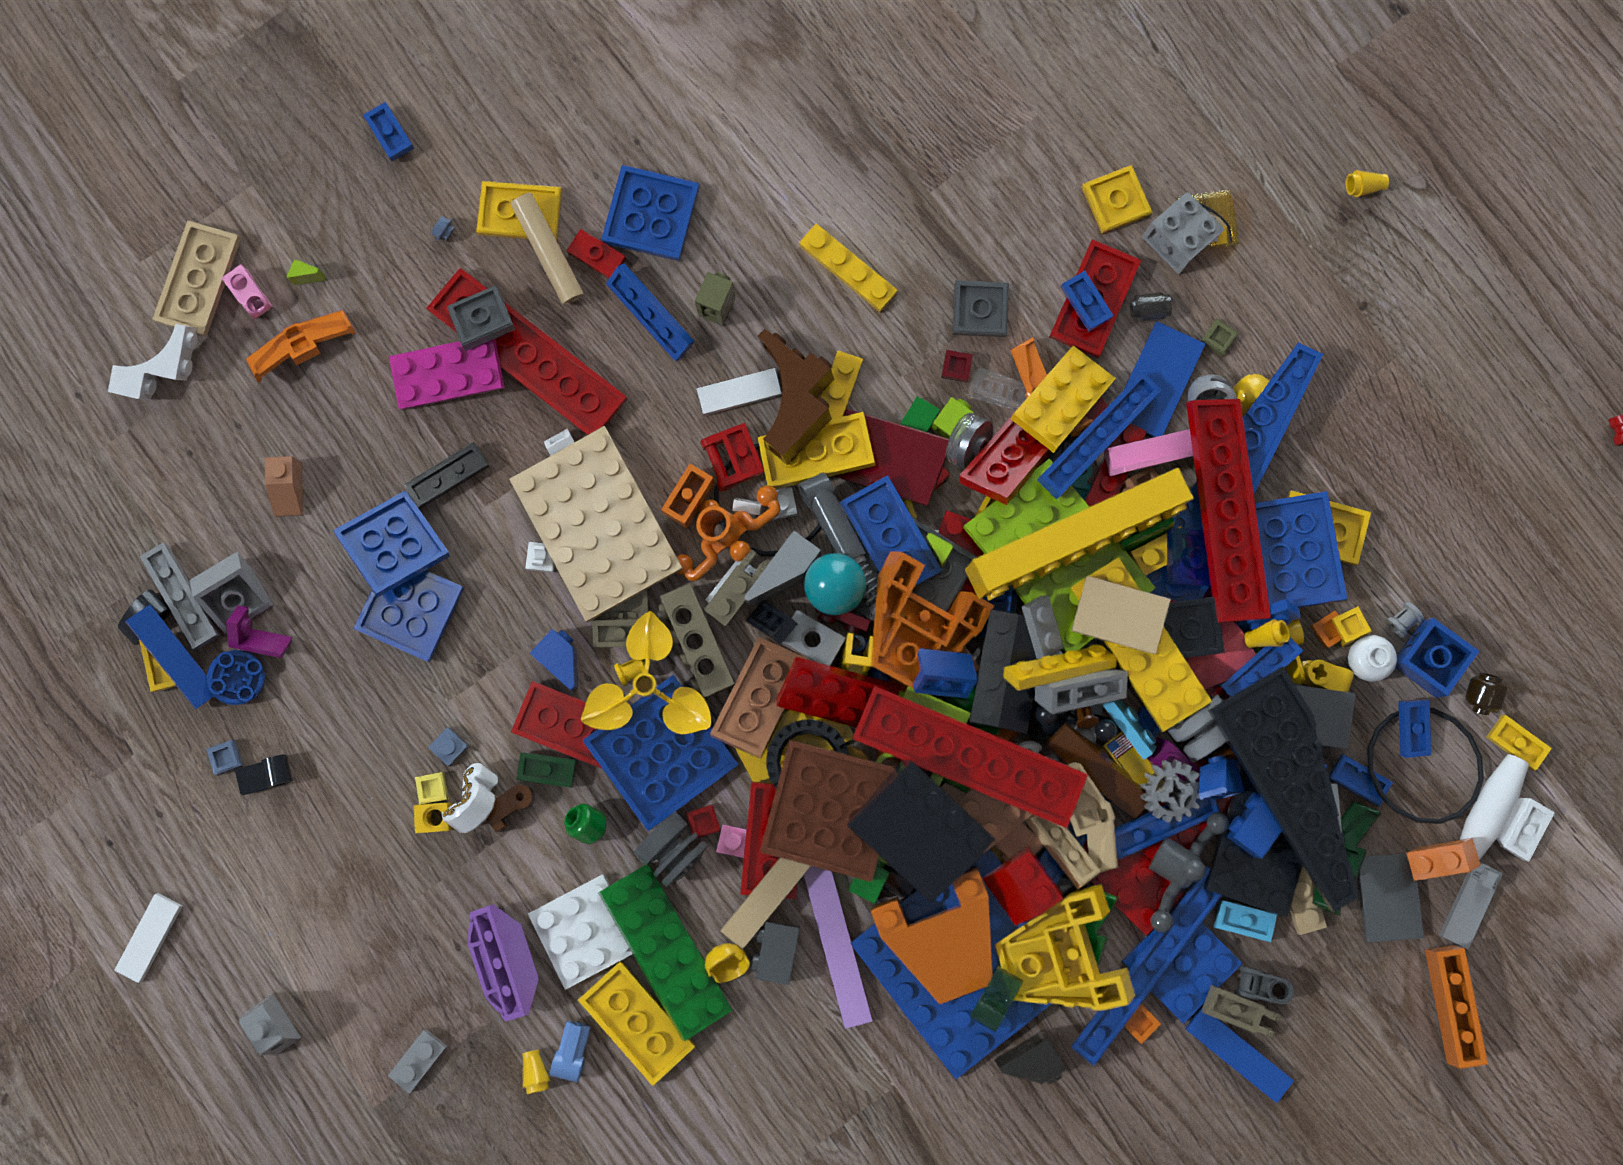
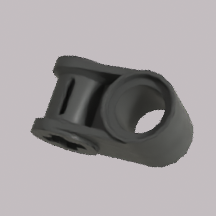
M1240 965L1239 970L1242 974L1239 988L1235 989L1234 994L1277 1004H1286L1292 999L1294 989L1288 980ZM1281 982L1284 986V992L1281 996L1274 997L1272 987L1276 983Z

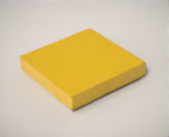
M1132 165L1082 184V190L1102 234L1151 216L1153 213Z

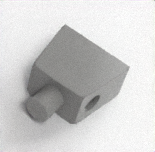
M273 993L250 1008L239 1019V1024L260 1055H278L301 1039V1036Z

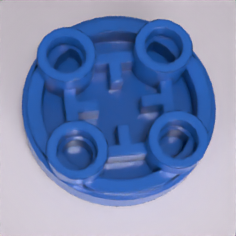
M230 650L220 653L212 661L207 672L209 690L215 698L228 705H243L251 702L261 693L265 683V672L261 662L251 653L242 650Z

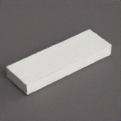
M775 368L697 388L704 416L782 396Z
M159 893L154 894L114 971L138 983L143 982L183 905Z

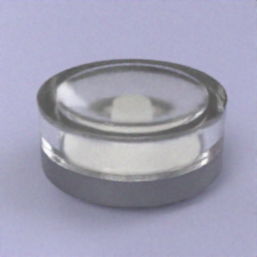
M973 413L964 415L956 424L949 438L946 448L947 462L965 470L992 439V422Z

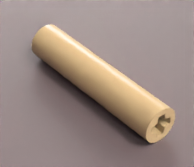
M526 193L517 197L510 205L562 305L578 300L584 293L533 194Z

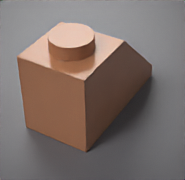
M293 456L266 457L265 486L274 516H303L302 462Z

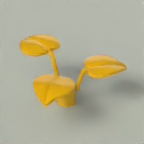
M652 611L645 613L634 623L626 640L629 656L634 660L645 659L643 673L637 675L633 681L634 689L624 697L622 689L617 685L605 683L597 686L587 698L581 716V721L584 724L600 730L621 728L629 722L633 714V710L627 701L636 694L642 697H649L655 694L669 703L663 709L662 715L665 725L671 731L678 734H690L710 728V710L700 693L689 687H679L674 691L671 699L657 689L656 680L649 674L650 659L655 661L664 659L671 652L673 646V639L669 629Z

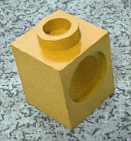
M453 802L414 805L415 833L455 830L443 820L438 826L431 820L432 813L435 810L443 813L453 805Z

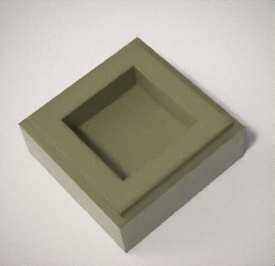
M1216 318L1201 339V342L1205 343L1206 347L1222 357L1239 333Z

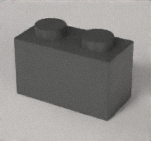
M767 920L765 926L760 927L757 943H762L760 955L754 954L751 971H756L755 979L789 985L800 926Z

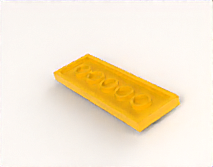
M1119 557L1089 575L1090 577L1140 590ZM1085 578L1070 587L1078 602ZM1164 626L1155 655L1104 641L1110 652L1117 657V663L1121 669L1128 672V680L1162 732L1212 702Z

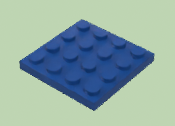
M1328 491L1255 503L1269 605L1284 599L1289 600L1299 608L1347 601Z
M672 675L659 684L657 689L672 699L674 691L682 687V685ZM655 694L649 697H641L630 705L633 714L626 725L614 730L597 729L582 740L647 831L651 830L674 811L681 808L738 766V763L723 742L711 737L710 733L713 729L711 726L709 729L690 734H678L671 731L665 725L662 715L663 709L669 703Z

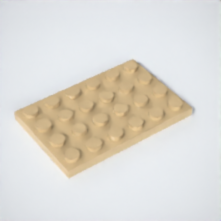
M605 426L509 479L585 622L597 618L683 570L675 552Z

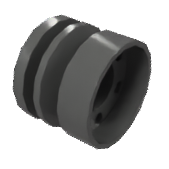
M676 811L656 827L633 852L645 866L651 864L656 859L660 862V865L654 872L656 877L666 869L670 872L661 882L665 887L682 879L701 860L705 849L709 846L705 841H702L695 849L691 846L699 836L697 833L690 835L686 839L681 836L688 824Z

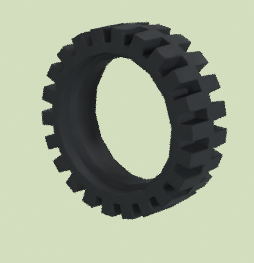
M817 720L795 721L783 727L772 739L766 756L768 775L774 787L777 789L782 770L780 764L781 755L789 740L804 734L819 735L829 742L834 752L850 756L842 736L830 725Z

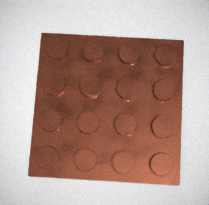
M789 740L760 852L872 882L879 855L858 837L847 824L895 768Z

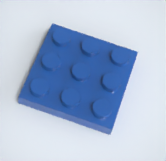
M622 165L603 231L602 242L680 262L700 188L699 183Z
M406 490L333 530L334 535L377 598L450 557L448 550Z
M424 571L378 598L371 590L353 629L427 662H431L465 588L431 572Z
M1179 902L1170 910V914L1173 912V910L1176 908ZM1201 923L1152 988L1151 992L1184 1024L1205 1002L1210 986L1213 985L1219 988L1237 970L1242 962ZM1153 929L1121 960L1128 969H1130L1157 931Z

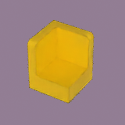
M1355 607L1332 618V622L1342 639L1340 644L1343 648L1364 636H1368L1372 631L1359 607Z

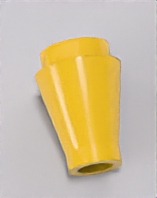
M1356 170L1348 174L1346 178V191L1349 195L1360 197L1380 190H1386L1389 186V177L1387 174Z
M1273 619L1252 631L1245 632L1244 639L1249 648L1281 647L1289 641L1290 633L1287 624L1283 620L1277 621Z
M539 1050L522 1053L523 1088H526L527 1095L548 1090V1082L551 1080L540 1057Z

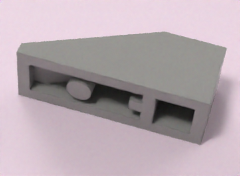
M1103 670L1036 686L1035 701L1051 714L1124 699L1127 696L1128 672L1125 670Z

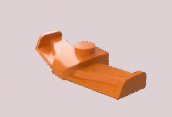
M340 310L290 325L247 357L246 361L255 379L260 383L262 377L290 356L297 366L321 354L316 343L349 333L353 335L356 332L344 310Z
M1033 337L1010 350L1025 386L1026 398L1048 375L1034 344ZM1085 416L1069 435L1074 438L1077 437L1093 420H1089Z

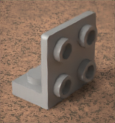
M1186 192L1150 224L1142 238L1179 275L1196 255L1224 231V228L1190 193Z

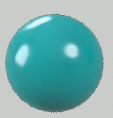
M839 553L827 554L819 557L808 568L804 580L805 593L809 602L820 612L828 615H842L852 611L862 601L866 590L865 574L861 566L851 557Z

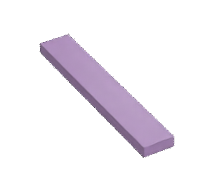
M810 866L805 872L804 878L844 1027L847 1029L872 1022L832 871Z

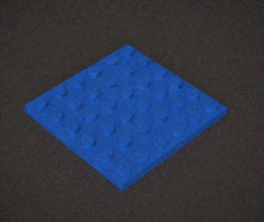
M989 849L970 868L977 866L981 877H984L1002 863L993 851ZM984 881L989 900L992 985L939 1004L881 939L875 923L850 943L955 1079L963 1075L1052 1004L1011 1000L995 944L1030 920L1014 925ZM953 884L932 903L917 890L910 894L907 899L900 902L909 924L960 905Z

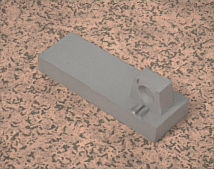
M1481 862V866L1467 873L1439 934L1440 937L1467 950L1503 873Z

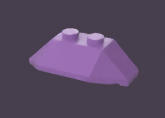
M493 904L470 912L469 919L471 922L468 929L467 944L485 998L495 1010L501 1013V1017L505 1022L528 1015L539 977L521 924Z

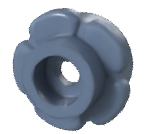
M442 216L435 224L431 234L437 237L436 241H440L442 238L447 240L454 231L455 227L451 225V218L448 220Z

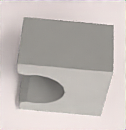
M797 610L792 619L798 625L781 643V646L790 651L793 650L811 661L832 666L843 648L846 638ZM810 633L817 634L821 639L820 644L815 648L808 647L805 644V637Z

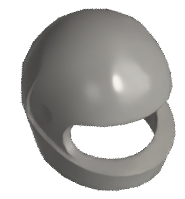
M1210 374L1198 377L1191 384L1187 398L1189 402L1191 400L1237 399V396L1225 378L1220 375Z

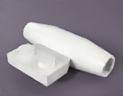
M1507 754L1488 778L1465 821L1460 840L1473 838L1479 860L1497 839L1501 848L1521 860L1529 862L1554 815L1553 811L1533 799L1519 798L1529 764L1514 755Z

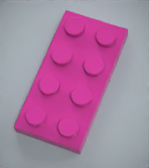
M495 339L467 351L463 349L461 342L458 341L389 356L398 409L400 410L505 389Z

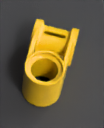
M1305 660L1301 662L1305 673L1303 684L1314 688L1349 692L1355 675L1353 671L1324 660Z

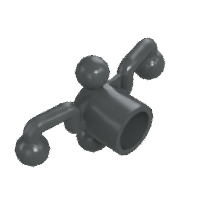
M1214 812L1209 815L1207 827L1191 844L1190 850L1166 837L1156 852L1148 869L1171 883L1164 892L1158 911L1151 917V925L1155 931L1166 933L1172 929L1174 921L1170 910L1175 896L1181 888H1187L1204 877L1205 866L1200 859V854L1215 834H1223L1228 830L1230 825L1229 819L1224 813Z

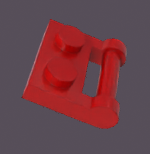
M745 423L713 434L700 441L702 449L707 451L717 476L718 482L716 484L719 491L729 490L735 485L765 474ZM724 443L736 474L727 475L716 447L718 444Z

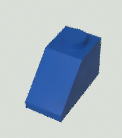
M551 629L530 654L564 685L575 692L578 688L577 651L571 645L574 639L563 630L558 633Z
M1225 755L1208 759L1209 764L1200 767V799L1221 800L1245 793L1235 759H1226Z

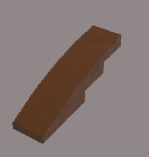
M1067 723L1047 741V745L1067 764L1074 762L1081 764L1099 792L1135 819L1145 809L1144 806L1149 801H1144L1140 796L1146 793V790L1133 781L1127 771L1110 760L1104 750Z

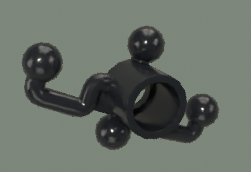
M1034 693L1032 704L1034 709L1030 716L1027 734L1037 742L1047 745V741L1065 723L1076 725L1078 721L1076 711L1068 710L1051 714L1035 701ZM1093 713L1099 719L1098 724L1095 725L1097 738L1102 741L1114 739L1117 733L1114 721L1108 717Z

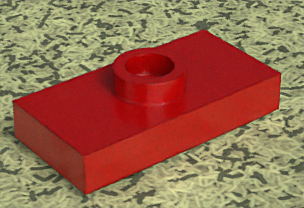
M582 229L579 230L566 250L567 254L608 279L617 266L623 264L626 260L623 254Z

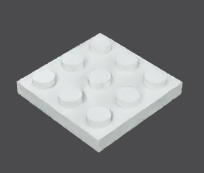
M604 874L528 913L565 990L632 955L630 948L598 892L610 886Z

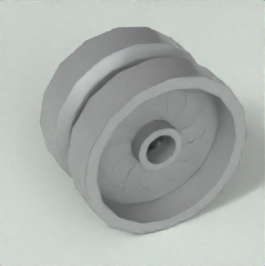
M1218 694L1210 698L1211 703L1168 729V732L1176 742H1183L1194 736L1183 749V752L1191 762L1203 758L1226 742L1208 712L1209 709L1222 702Z

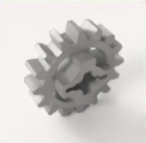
M1162 760V768L1153 765L1154 773L1152 775L1145 773L1144 775L1148 779V783L1140 785V787L1146 790V793L1140 796L1141 799L1149 801L1144 807L1150 812L1153 811L1152 815L1160 819L1162 817L1164 821L1169 823L1172 817L1174 820L1181 822L1182 814L1191 817L1192 814L1189 809L1191 807L1199 808V805L1195 802L1196 798L1200 799L1197 792L1199 781H1195L1199 774L1191 771L1190 765L1186 763L1181 765V762L1178 760H1173L1172 764ZM1175 773L1181 774L1185 781L1179 780ZM1158 801L1165 802L1168 809L1162 808Z

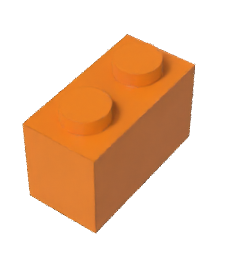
M689 464L661 509L664 516L687 529L699 511L700 504L705 501L715 485L714 478L694 465Z
M1473 838L1417 847L1407 852L1414 881L1471 872L1481 866Z

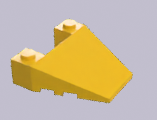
M1102 884L1073 891L1041 915L1033 918L995 944L1011 1000L1040 1004H1063L1066 1007L1080 1006L1100 1011L1129 1005L1133 1000L1135 993L1127 968L1102 974L1099 973L1084 924L1101 920L1110 912Z

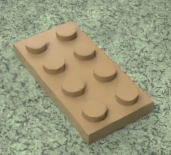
M187 220L152 320L173 328L175 324L197 328V335L207 337L225 287V283L221 278L231 270L241 237Z

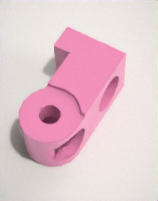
M242 264L221 278L238 302L243 305L254 319H257L273 307L249 270Z

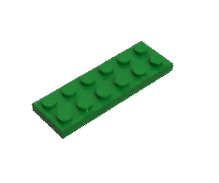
M649 865L642 866L598 892L682 1041L688 1040L733 1011L712 976H708L702 956Z

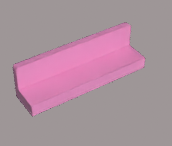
M1190 429L1105 449L1104 455L1109 476L1193 457Z

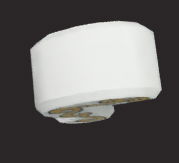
M481 763L470 765L463 774L462 799L460 803L453 804L442 813L443 821L460 833L470 832L482 824L493 810L495 804V795L491 790L498 785L497 775Z

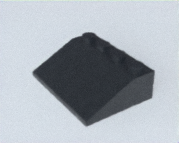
M902 760L847 824L858 837L931 903L967 871L995 840L917 765L909 760Z

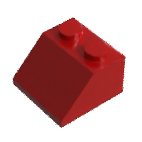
M1029 846L982 877L1014 925L1041 915L1063 900L1061 890Z

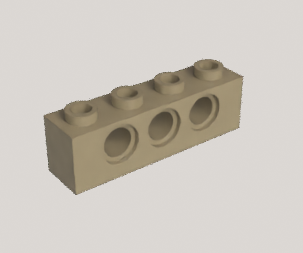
M689 583L660 596L662 604L658 605L664 620L670 619L673 629L669 631L675 645L681 644L684 654H681L680 657L686 670L692 669L695 679L691 680L694 689L698 693L703 694V697L707 699L734 687L735 682L692 585ZM684 610L690 611L692 614L691 621L687 624L678 623V614ZM694 635H699L703 639L702 646L696 650L690 649L688 646L689 639ZM705 660H710L714 664L712 673L708 675H703L699 671L701 662Z

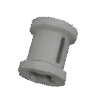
M1406 602L1403 604V609L1393 618L1389 617L1386 620V624L1394 634L1403 638L1412 626L1417 622L1421 623L1424 621V616L1415 605Z

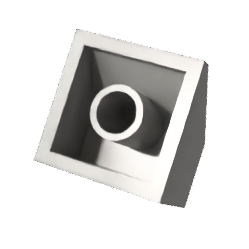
M238 552L190 579L192 597L225 634L227 633L226 621L237 605L248 607L249 619L273 606L255 572Z

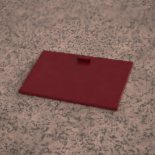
M846 409L844 416L860 412L851 409ZM864 414L876 466L832 477L867 487L888 475L902 499L929 506L953 440Z

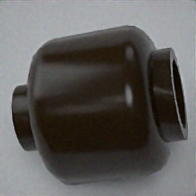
M1480 672L1479 676H1474L1470 679L1465 700L1473 706V712L1489 715L1490 711L1502 709L1507 686L1502 683L1503 679L1501 677Z

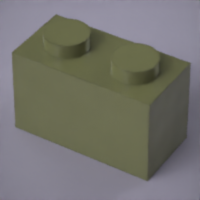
M707 272L695 299L699 317L724 326L736 298L734 285L730 281V277L720 272L715 274Z

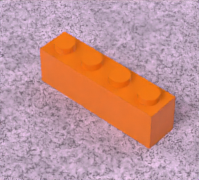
M1449 945L1425 949L1447 1064L1459 1069L1487 1065L1488 1062L1465 948Z

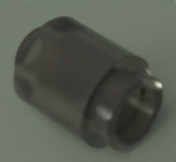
M1162 292L1135 295L1134 301L1130 302V314L1136 318L1137 322L1161 320L1172 313L1170 295H1163Z

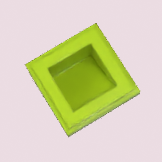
M299 260L293 261L287 274V279L293 285L322 282L326 279L319 268Z
M928 533L927 542L943 568L953 552V545L932 533Z

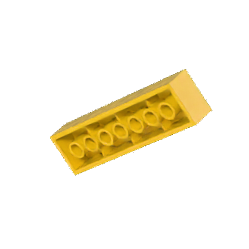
M1176 468L972 560L965 568V571L978 599L987 597L990 601L1003 595L1005 591L1009 590L1008 587L1011 585L1014 589H1017L1029 583L1030 580L1035 578V574H1038L1039 578L1054 572V569L1060 567L1062 562L1064 566H1068L1080 560V557L1086 555V551H1088L1089 555H1092L1104 549L1105 546L1112 543V539L1114 544L1137 532V528L1140 533L1153 527L1162 518L1165 521L1179 515L1180 512L1187 509L1186 503L1192 500L1193 496L1179 468Z

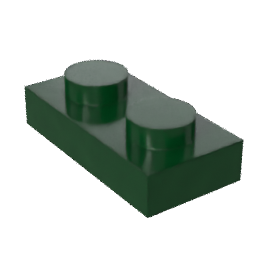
M521 752L516 780L573 788L577 760Z

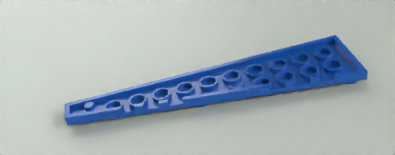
M1299 342L1243 417L1253 494H1255L1323 356L1322 353ZM1197 481L1190 489L1193 499L1186 503L1187 509L1173 517L1175 521L1174 529L1181 526L1194 551L1146 575L1156 587L1150 592L1151 594L1177 602L1202 599L1211 583Z

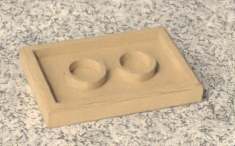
M1086 576L1071 631L1155 655L1170 599Z

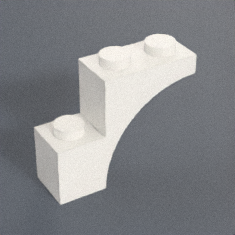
M175 324L168 343L154 358L135 366L113 365L108 392L136 399L151 400L152 395L156 391V375L187 381V377L191 374L193 367L191 361L192 351L195 349L198 341L197 328Z

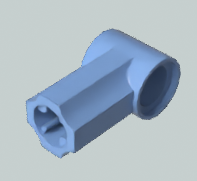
M566 1022L559 1050L556 1051L552 1062L550 1076L578 1083L585 1061L583 1054L587 1045L590 1026L580 1022Z

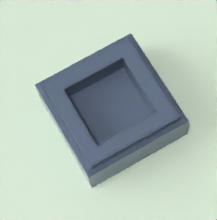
M230 740L206 749L214 775H220L244 766L236 740Z

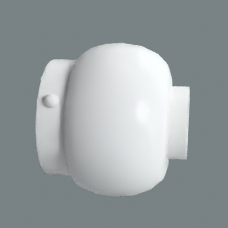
M1377 635L1364 636L1356 640L1348 653L1350 669L1357 677L1368 682L1381 681L1387 678L1394 671L1397 663L1396 650L1392 643Z

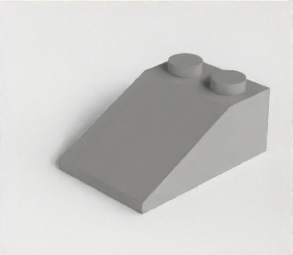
M793 531L744 596L746 604L752 607L805 580V575L810 565L821 557V550Z

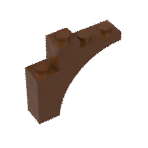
M764 329L758 335V339L762 348L770 354L780 369L782 400L777 418L763 440L768 450L788 465L832 419L829 412V404L819 395L835 380L831 370L833 367L824 357L818 358L813 353H810L805 358L796 348L793 350L788 348L785 340L775 332L772 335Z

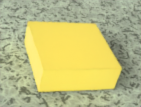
M444 772L415 777L419 805L449 799Z

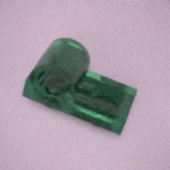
M998 966L974 1007L970 1018L996 1032L1023 980Z

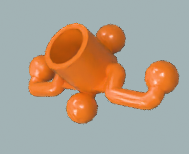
M764 485L759 488L756 496L758 503L769 507V509L754 520L745 511H737L731 514L720 507L715 500L707 499L703 501L699 507L700 514L696 521V527L699 535L703 538L701 549L707 558L693 570L694 563L692 558L686 554L678 555L677 558L683 570L677 572V574L684 575L689 581H698L716 564L717 555L726 547H730L729 553L734 561L742 562L751 551V548L747 542L739 541L740 536L747 530L754 531L760 529L780 513L781 508L777 501L778 493L776 489L770 485ZM726 520L725 530L720 535L715 536L714 530L718 522Z

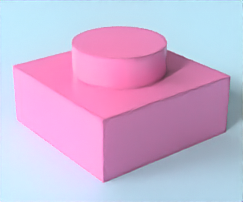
M722 824L716 852L743 858L746 829Z

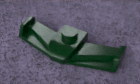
M1352 802L1341 817V826L1346 842L1344 845L1348 861L1351 862L1354 877L1357 878L1367 854L1365 849L1357 847V845L1377 818L1380 817L1381 811ZM1314 886L1312 903L1322 910L1341 916V909L1336 912L1330 911L1318 889Z

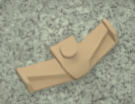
M1079 763L1067 764L1069 767L1086 773ZM1088 776L1070 820L1077 837L1087 834L1089 857L1099 870L1104 872L1118 867L1114 828L1115 815L1111 804L1103 798Z

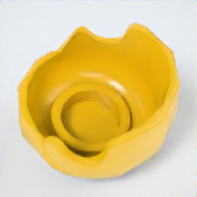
M1248 374L1232 388L1236 393L1237 399L1241 401L1243 416L1269 383V380L1260 374Z
M722 943L715 946L706 955L705 968L708 976H712L716 983L728 982L739 978L750 967L745 951L737 944Z

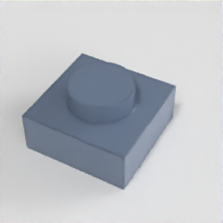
M447 727L428 748L447 766H451L469 745L451 728Z

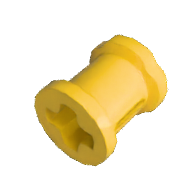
M632 659L621 665L619 663L614 665L619 680L624 687L628 685V682L634 680L637 675L643 673L645 662L644 660Z

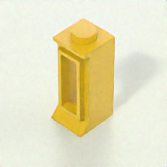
M848 633L840 654L839 668L867 676L872 661L873 636H870L863 656L851 655L853 633Z

